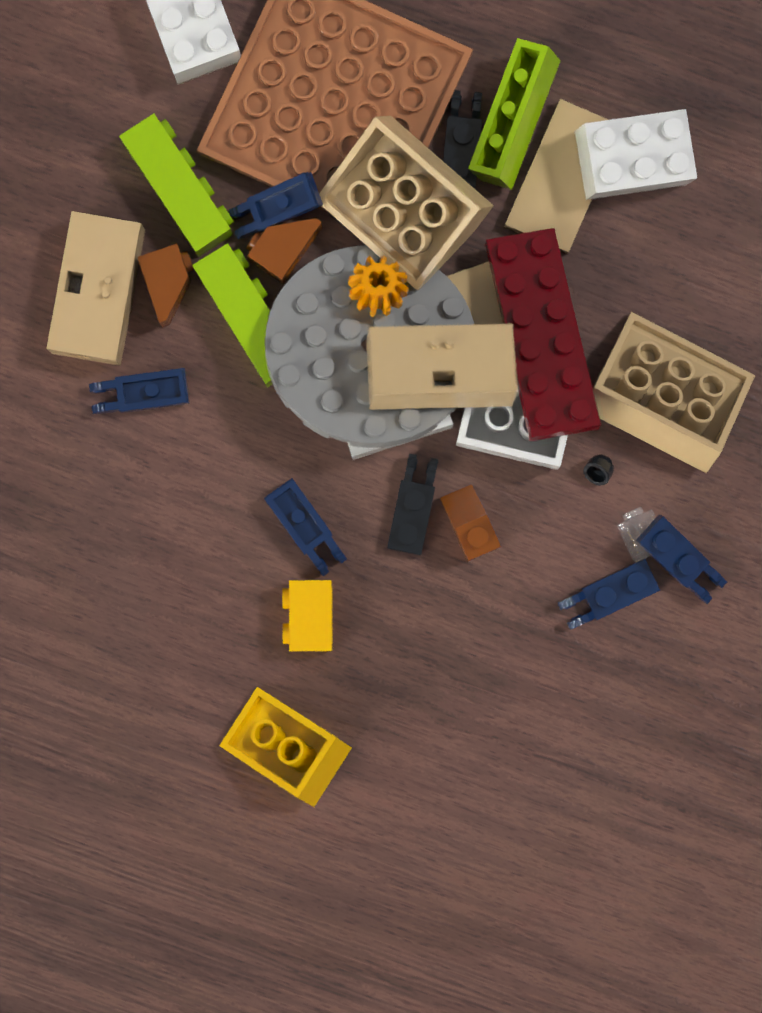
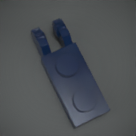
M304 172L247 198L246 202L231 208L227 212L232 219H239L246 214L252 213L254 222L241 226L235 231L237 239H244L257 232H264L267 227L280 225L321 207L323 203L312 172Z
M185 368L115 377V380L89 384L91 393L97 394L117 390L118 401L100 402L92 405L93 414L116 411L125 413L190 404Z
M293 478L264 498L304 555L307 554L322 576L329 573L328 566L322 558H319L314 549L324 541L331 549L330 552L336 561L343 563L347 560L331 537L333 534Z
M660 514L636 539L683 587L689 588L706 604L713 598L704 587H701L694 581L701 572L706 574L709 580L716 586L723 588L727 583L709 565L711 562Z
M643 559L582 588L581 592L558 602L560 610L568 609L575 606L577 602L586 599L591 611L584 615H578L567 622L571 630L593 619L599 620L660 591L646 559Z

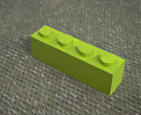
M517 38L468 168L481 181L512 190L561 61L549 46Z
M153 113L119 136L198 257L233 235L229 225L234 223L233 219L223 205L218 208L215 206L210 198L215 194L204 176L200 179L196 177L191 169L196 165L185 147L178 150L172 141L177 135L166 119L160 122Z
M227 243L192 266L268 388L273 385L265 358L266 325L271 310H269L263 298L268 296L258 278L251 281L244 269L250 265L241 250L238 248L233 251Z

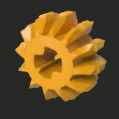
M385 255L380 258L379 263H375L370 256L366 258V266L357 263L354 267L355 275L349 276L348 285L352 288L349 291L350 299L358 300L357 308L359 311L369 307L372 317L376 315L377 309H381L386 316L391 313V306L399 309L403 303L401 297H405L408 294V287L405 285L407 282L406 272H398V261L387 265Z

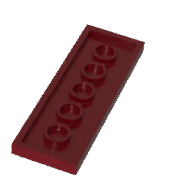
M555 228L486 239L485 247L503 324H513L517 387L530 442L599 429L601 422Z

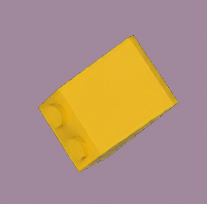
M259 687L255 689L219 745L312 807H315L352 747Z

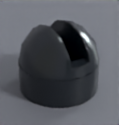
M603 454L594 455L585 465L583 472L591 483L602 486L607 484L612 477L614 466L608 456Z

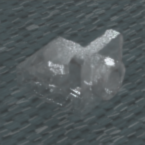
M639 507L622 515L625 522L617 525L634 563L651 556L636 539L653 522V516H655L653 510L644 513L642 507Z

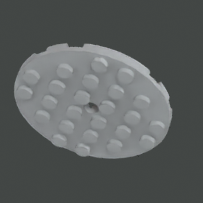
M366 245L346 247L324 254L302 267L288 280L275 299L269 314L265 334V358L270 379L284 405L290 408L303 421L305 426L326 438L332 437L348 442L350 446L365 448L389 447L410 442L434 430L456 408L370 410L367 351L361 346V343L367 339L369 327L474 325V321L465 299L451 280L440 270L420 290H416L406 282L408 294L405 297H401L403 300L402 306L399 309L391 306V313L388 316L381 309H377V313L373 317L370 315L369 307L359 311L357 308L358 300H351L349 297V291L352 289L348 285L349 276L355 275L354 267L357 263L366 266V258L369 256L373 258L375 263H379L380 257ZM433 381L434 387L452 386V381Z

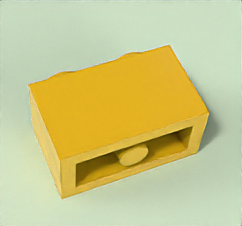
M289 580V588H283L282 591L283 609H289V623H283V644H289V651H333L332 580Z

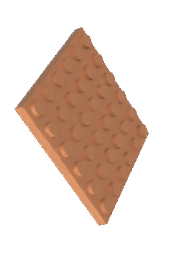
M267 0L197 148V153L270 187L304 172H312L318 192L320 193L375 117L392 116L429 148L452 99V95L473 54V49L366 0ZM323 206L318 207V209L329 213Z

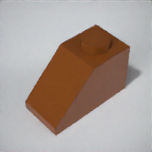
M317 218L270 226L265 229L263 234L257 232L246 248L250 251L247 255L249 262L284 285L322 230V222Z
M178 244L137 257L162 327L170 325L191 283L188 272L194 271L188 251L181 253Z
M472 484L440 498L467 562L501 547L488 515Z

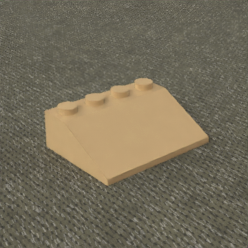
M378 116L372 120L319 193L323 207L380 258L385 255L388 265L398 261V272H406L407 282L416 290H420L474 233L494 206L392 116Z
M631 312L592 388L600 419L707 473L722 452L755 375Z

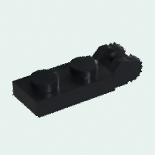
M455 90L452 95L451 114L447 118L443 162L475 189L477 176L468 168L481 136L482 119H480L482 92H474L472 97V118L458 117L462 100L461 90Z
M409 453L405 477L400 483L387 549L421 556L435 492L433 484L438 459L431 458L428 462L426 470L427 479L424 485L412 482L418 460L416 454Z

